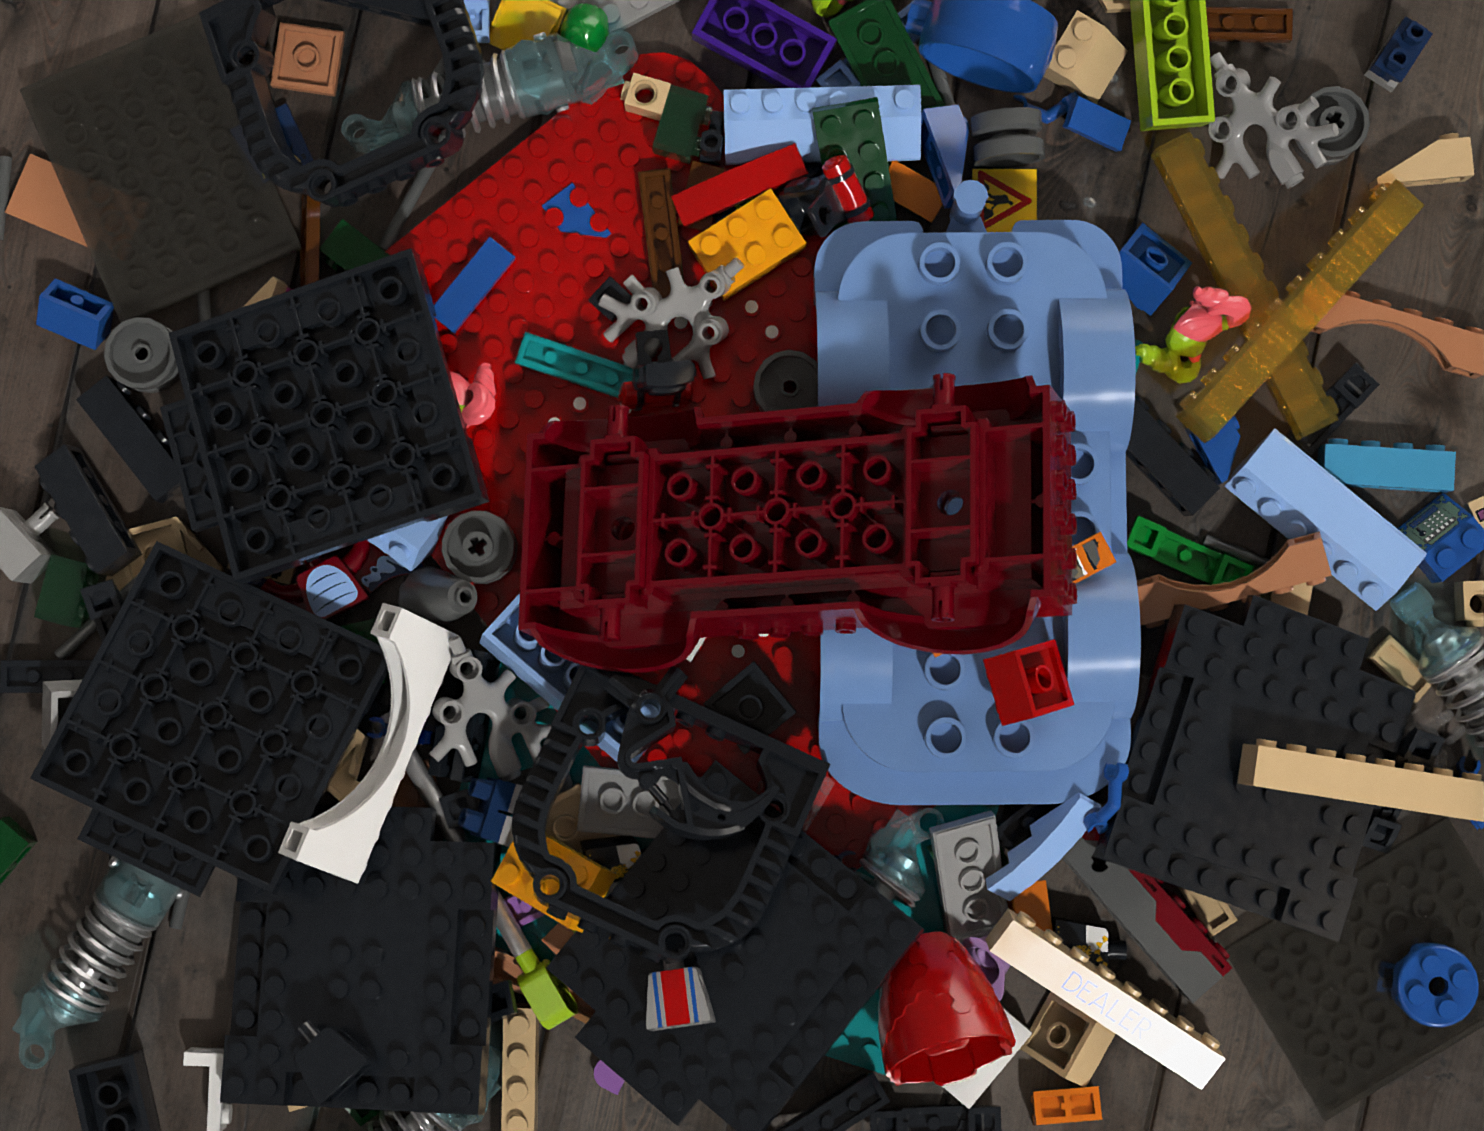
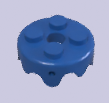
M1418 943L1413 945L1409 953L1394 966L1391 996L1408 1017L1422 1025L1438 1028L1454 1025L1463 1020L1476 1003L1479 990L1477 973L1469 959L1455 948L1438 943ZM1435 977H1441L1445 982L1443 992L1438 995L1431 994L1429 990V983Z

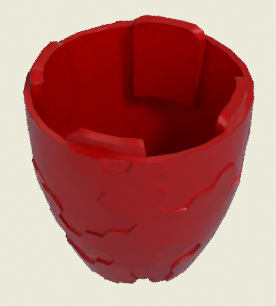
M943 932L921 934L880 985L877 1011L882 1060L886 1077H889L890 1081L894 1082L896 1086L904 1083L932 1081L936 1085L944 1086L960 1082L976 1075L977 1069L996 1061L1002 1056L1012 1054V1047L1015 1046L1016 1040L1003 1006L980 966L967 949L953 936Z

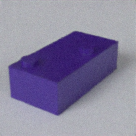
M709 0L692 31V40L778 88H812L837 40L835 37L768 0Z

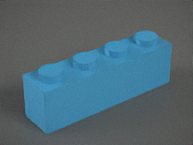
M1334 438L1328 439V444H1323L1318 448L1317 463L1346 487L1436 493L1454 491L1456 452L1445 451L1446 446L1425 445V450L1413 449L1412 443H1393V448L1381 447L1380 441H1361V446L1348 445L1347 439Z

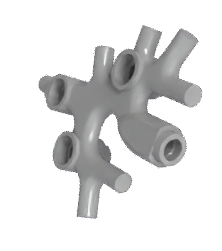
M1220 52L1210 57V62L1216 70L1214 74L1216 89L1222 96L1230 97L1233 104L1231 114L1216 117L1215 122L1209 124L1208 131L1210 137L1214 141L1223 144L1222 157L1213 171L1215 176L1224 179L1234 163H1238L1248 179L1260 173L1243 144L1244 132L1253 124H1258L1265 129L1267 134L1266 155L1269 166L1280 184L1285 185L1287 189L1294 187L1305 179L1302 174L1304 172L1303 168L1289 149L1288 144L1291 139H1296L1300 143L1316 169L1328 162L1318 147V141L1338 136L1339 130L1336 123L1315 127L1308 125L1311 120L1310 113L1319 107L1315 97L1311 96L1301 104L1286 106L1277 111L1273 106L1274 94L1281 84L1277 78L1270 76L1263 89L1256 93L1249 89L1251 79L1247 71L1235 68L1232 63L1227 64Z
M735 257L726 266L720 265L716 270L704 274L699 284L693 287L684 284L679 267L670 269L666 273L671 291L666 298H662L660 292L655 288H644L634 275H631L623 282L633 295L629 304L620 302L606 294L602 296L599 302V306L614 313L617 317V320L603 332V335L609 342H613L637 320H642L645 323L646 328L644 331L667 330L668 323L675 317L686 318L693 329L692 340L672 359L674 361L695 360L699 365L703 380L715 376L716 374L710 360V348L727 337L729 327L725 319L710 314L709 305L713 299L729 291L731 284L735 281L734 276L744 268V264ZM710 280H714L716 282V290H713L710 287ZM642 298L646 299L648 303L647 308L642 305ZM708 326L714 329V337L709 335ZM649 338L644 344L645 352L651 356V360L662 348L661 342L656 338ZM636 340L632 341L624 349L625 353L622 355L626 364L632 369H635L637 364Z
M455 636L448 640L453 655L450 657L449 669L455 678L463 682L464 690L459 699L441 697L434 703L432 708L433 716L437 721L444 724L445 732L441 741L429 754L439 762L449 750L456 748L462 757L465 767L477 763L476 756L467 738L466 726L472 716L477 713H485L491 718L493 724L488 742L492 764L498 777H502L503 781L513 780L521 775L520 769L522 766L513 747L512 736L515 733L523 735L533 762H535L542 748L541 740L547 737L551 729V724L545 725L535 722L536 713L550 705L541 696L530 702L520 698H512L506 702L504 699L505 691L515 680L516 676L506 669L494 682L486 681L481 675V662L473 657L471 649L465 648L461 636ZM466 662V669L461 672V665ZM447 706H449V707H450L449 712H448L446 715H444V714H443L444 709H445ZM520 707L518 715L515 716V710Z

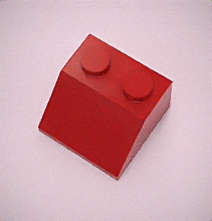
M1055 639L983 659L986 676L991 686L996 710L1002 726L1032 719L1074 705Z

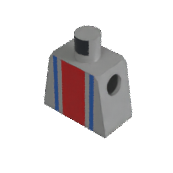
M672 949L669 951L677 953L680 952L682 949ZM684 960L674 964L663 961L664 971L649 973L646 1011L647 1030L658 1031L716 1022L700 968H685Z

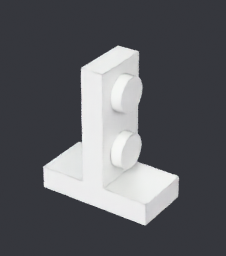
M191 1047L184 1052L183 1066H210L207 1131H223L227 1124L231 1123L233 1113L232 1104L220 1103L224 1048Z

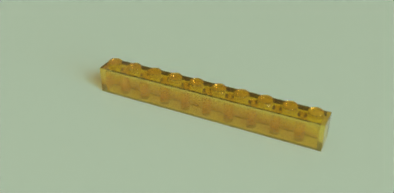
M1188 132L1155 148L1151 158L1218 288L1228 291L1229 296H1242L1248 299L1252 308L1250 317L1238 327L1298 441L1338 421L1339 419L1336 415L1339 413L1338 407L1331 396H1326L1321 386L1324 384L1319 370L1316 367H1311L1306 357L1309 355L1306 344L1301 338L1297 339L1292 330L1294 323L1291 315L1286 309L1282 310L1278 303V290L1272 281H1267L1262 271L1264 270V264L1259 254L1252 252L1248 244L1250 239L1246 228L1242 223H1237L1233 215L1235 209L1228 195L1223 196L1218 186L1220 179L1216 170L1212 166L1208 167L1203 157L1205 156V149L1198 138L1194 139L1191 132Z
M1397 179L1388 186L1381 183L1370 194L1368 198L1372 202L1365 209L1363 206H1360L1349 217L1348 221L1351 225L1345 232L1340 228L1327 241L1331 247L1325 254L1319 251L1306 264L1310 270L1303 277L1298 274L1285 287L1289 293L1282 300L1277 297L1264 310L1268 316L1261 323L1256 320L1243 333L1247 339L1240 346L1235 343L1222 356V359L1226 362L1219 369L1212 367L1200 380L1204 386L1197 393L1191 390L1179 403L1183 409L1175 417L1203 443L1216 436L1425 206Z

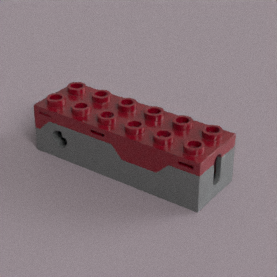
M1095 827L1089 833L1086 830L1083 836L1061 859L1179 993L1194 1003L1232 969V966L1226 961L1230 958V955L1218 942L1215 943L1211 938L1208 940L1204 936L1208 933V930L1196 917L1193 918L1190 914L1186 915L1182 911L1186 908V905L1174 892L1171 893L1168 889L1164 890L1160 886L1164 883L1163 881L1098 858L1099 863L1091 867L1094 863L1091 857L1095 852L1100 835Z

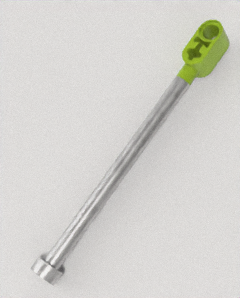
M390 712L382 715L371 724L379 738L386 736ZM415 748L407 764L406 772L427 808L436 809L435 822L447 841L470 842L461 826L448 829L439 801L443 794L432 775L428 774V769ZM498 892L497 928L523 971L517 977L518 985L541 1025L547 1030H551L578 1013L577 1003L568 987L546 969L551 961L544 959L540 962L500 892Z

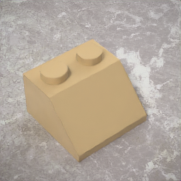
M1077 10L1055 46L1052 60L1043 77L1070 93L1076 91L1078 96L1097 104L1128 50L1104 25Z
M1050 992L1030 1027L1031 1036L1020 1049L1063 1078L1082 1087H1087L1116 1033L1053 992Z

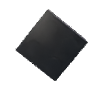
M755 661L703 703L706 708L767 736L797 712ZM736 744L744 754H747L749 751H751L747 748H744Z

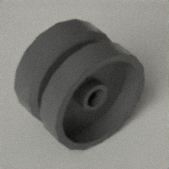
M1339 86L1324 87L1308 97H1315L1319 103V107L1310 113L1311 120L1308 125L1315 127L1336 123L1339 130L1338 136L1318 141V147L1328 161L1323 166L1335 165L1350 156L1366 139L1370 126L1369 112L1363 100L1351 90ZM1291 139L1290 142L1296 153L1306 162L1312 163L1300 143L1296 139Z
M1030 107L1001 108L982 112L971 117V136L981 141L973 147L975 166L981 168L1017 167L1036 163L1045 158L1044 140L1035 136L1043 128L1042 113L1039 109Z
M135 317L121 322L111 331L105 343L104 358L108 371L118 382L139 392L157 393L169 389L180 378L168 334L173 331L150 318Z
M793 350L776 352L765 359L756 372L753 386L755 403L760 412L818 407V363L816 360L804 352ZM786 382H792V387L796 388L793 393L784 391L783 387L785 388Z
M470 511L459 515L448 525L442 538V554L447 567L457 577L474 584H490L501 580L512 570L517 559L518 542L513 529L503 519L487 511ZM479 542L486 544L483 547L484 554H479L475 550Z

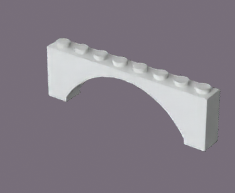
M386 603L382 604L370 633L377 637L383 650L391 684L390 718L381 750L363 780L342 801L309 820L301 823L291 821L278 853L357 884L366 869L373 846L379 838L383 822L392 807L395 793L405 775L412 752L418 744L419 735L426 719L430 715L436 694L443 683L444 675L451 661L450 657L453 655L448 640L459 636L403 608Z

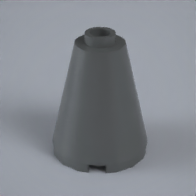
M424 566L411 571L405 582L401 583L397 600L400 608L443 628L473 610L478 596L475 587L470 582L438 567Z

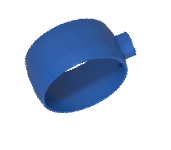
M915 0L908 12L905 29L908 33L920 36V54L937 68L982 87L1010 93H1030L1036 90L1052 60L1057 39L1058 21L1049 11L1031 0H932V2Z

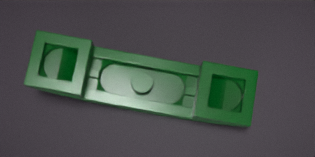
M1140 516L1135 517L1127 537V548L1209 585L1230 582L1252 573L1254 566L1227 554H1220L1168 531L1167 528Z

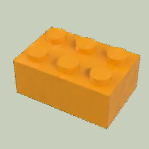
M771 188L688 241L689 249L705 273L716 270L720 265L726 266L735 257L744 264V268L734 276L735 281L731 284L729 291L721 296L724 302L806 249L805 240ZM710 280L715 289H717L716 282L714 280Z
M545 833L549 854L562 859L571 866L576 874L577 885L605 898L617 874ZM512 842L491 882L567 928L583 933L584 930L577 926L579 921L566 916L565 920L558 919L546 912L548 907L537 901L533 891L534 879L520 862L514 842ZM547 879L543 881L540 889L547 895H553L558 892L560 885L556 880Z

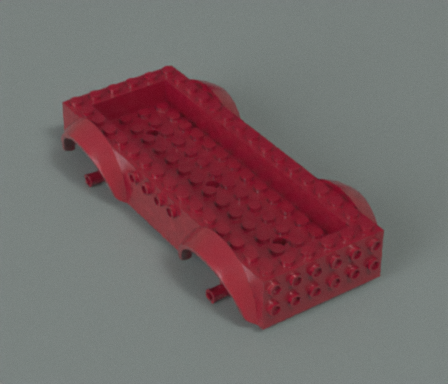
M943 373V378H941L940 374L933 375V388L865 391L856 403L712 417H705L700 407L668 414L628 417L629 407L616 405L615 410V407L612 405L607 407L608 419L550 421L539 433L527 434L518 630L534 637L540 646L564 659L580 665L616 672H649L674 666L685 660L691 654L699 639L704 637L738 635L739 639L754 640L758 639L759 634H770L771 637L787 638L791 636V632H803L807 636L823 635V630H835L836 633L853 634L856 633V628H868L873 633L892 643L924 652L965 655L1003 648L1022 638L1036 617L1072 615V604L1077 603V587L1075 583H1072V569L1077 568V554L1075 548H1072V535H1075L1077 532V521L1075 514L1071 511V500H1075L1077 495L1075 480L1071 479V466L1076 465L1075 446L1071 445V432L1076 430L1075 413L1069 409L1065 400H1062L1050 385L1037 386L1032 375L1006 381L955 386L956 376L951 373ZM957 498L962 499L961 509L956 514L948 515L947 505L949 502ZM634 524L632 535L624 540V529L628 525Z

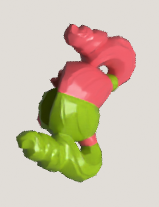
M1196 286L1193 289L1195 301L1191 300L1189 302L1191 307H1184L1171 324L1170 331L1165 338L1167 347L1161 349L1156 345L1140 344L1135 346V355L1140 356V362L1150 365L1151 370L1165 373L1170 379L1179 384L1191 382L1198 376L1200 371L1201 353L1207 341L1222 331L1242 325L1249 319L1252 308L1248 299L1242 296H1229L1228 291L1224 289ZM1180 356H1185L1189 359L1188 361L1183 362L1181 361Z
M483 363L477 368V374L474 375V382L472 384L466 381L460 374L450 371L466 429L471 425H479L486 421L495 410L494 397L496 389L494 373L489 363Z

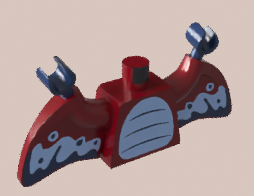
M368 540L353 544L351 550L341 559L335 555L325 560L323 555H319L305 560L304 563L308 570L296 576L297 582L281 585L271 578L268 580L261 578L248 584H257L261 587V590L330 621L371 599L365 589L372 594L386 581L408 575L411 571ZM421 562V563H420L416 568H414V569L424 567V563Z

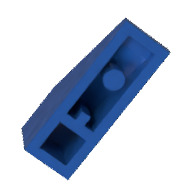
M959 104L926 108L921 112V147L944 209L951 208L954 202V191L962 182L969 124L966 117H963Z

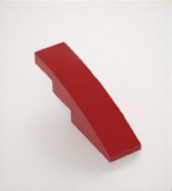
M794 143L705 180L671 196L683 226L688 227L713 214H720L745 201H751L770 188L773 191L786 185L789 181L799 179L809 173L797 144Z

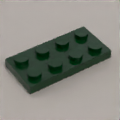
M865 0L827 21L861 86L920 85L921 112L926 108L945 106L891 0Z
M878 97L812 108L822 166L831 157L845 154L849 162L852 163L855 174L871 202L870 206L874 216L869 221H897ZM845 221L841 224H836L833 227V232L849 223Z

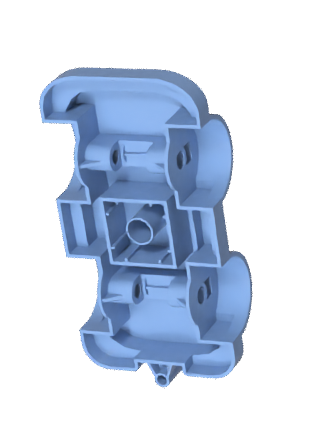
M975 180L963 181L955 189L953 194L954 202L949 214L950 223L946 233H923L921 224L915 221H863L850 223L838 228L823 242L816 257L813 273V306H816L818 406L856 403L865 391L933 388V375L940 374L941 378H943V373L954 374L956 376L955 386L992 383L1032 375L1037 386L1050 385L1059 397L1065 400L1069 409L1075 413L1076 430L1071 432V445L1075 446L1076 465L1071 466V479L1075 480L1077 495L1075 500H1071V511L1076 516L1077 532L1075 535H1072V546L1101 532L1117 562L1076 583L1078 597L1077 603L1072 604V615L1036 617L1022 638L1003 648L984 653L965 655L942 654L934 658L931 652L897 645L878 636L868 628H856V633L840 634L836 633L835 630H823V635H820V706L818 714V748L821 760L830 764L828 769L830 775L849 791L868 800L890 805L1064 803L1077 793L1089 796L1109 784V781L1104 777V766L1106 763L1116 765L1117 762L1126 763L1131 744L1130 719L1134 713L1138 696L1141 657L1140 607L1135 569L1132 559L1127 553L1126 450L1130 441L1134 415L1136 359L1131 304L1126 290L1122 289L1121 257L1113 240L1102 229L1080 220H1021L1014 224L1010 232H987L980 215L988 199V192L982 183ZM957 498L949 502L947 505L948 515L956 514L961 509L962 499ZM1055 639L1074 705L1032 719L1002 726L996 710L991 686L986 676L983 659Z

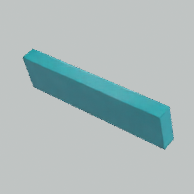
M528 332L524 334L515 360V364L618 398L621 384L632 381L633 369L631 367Z

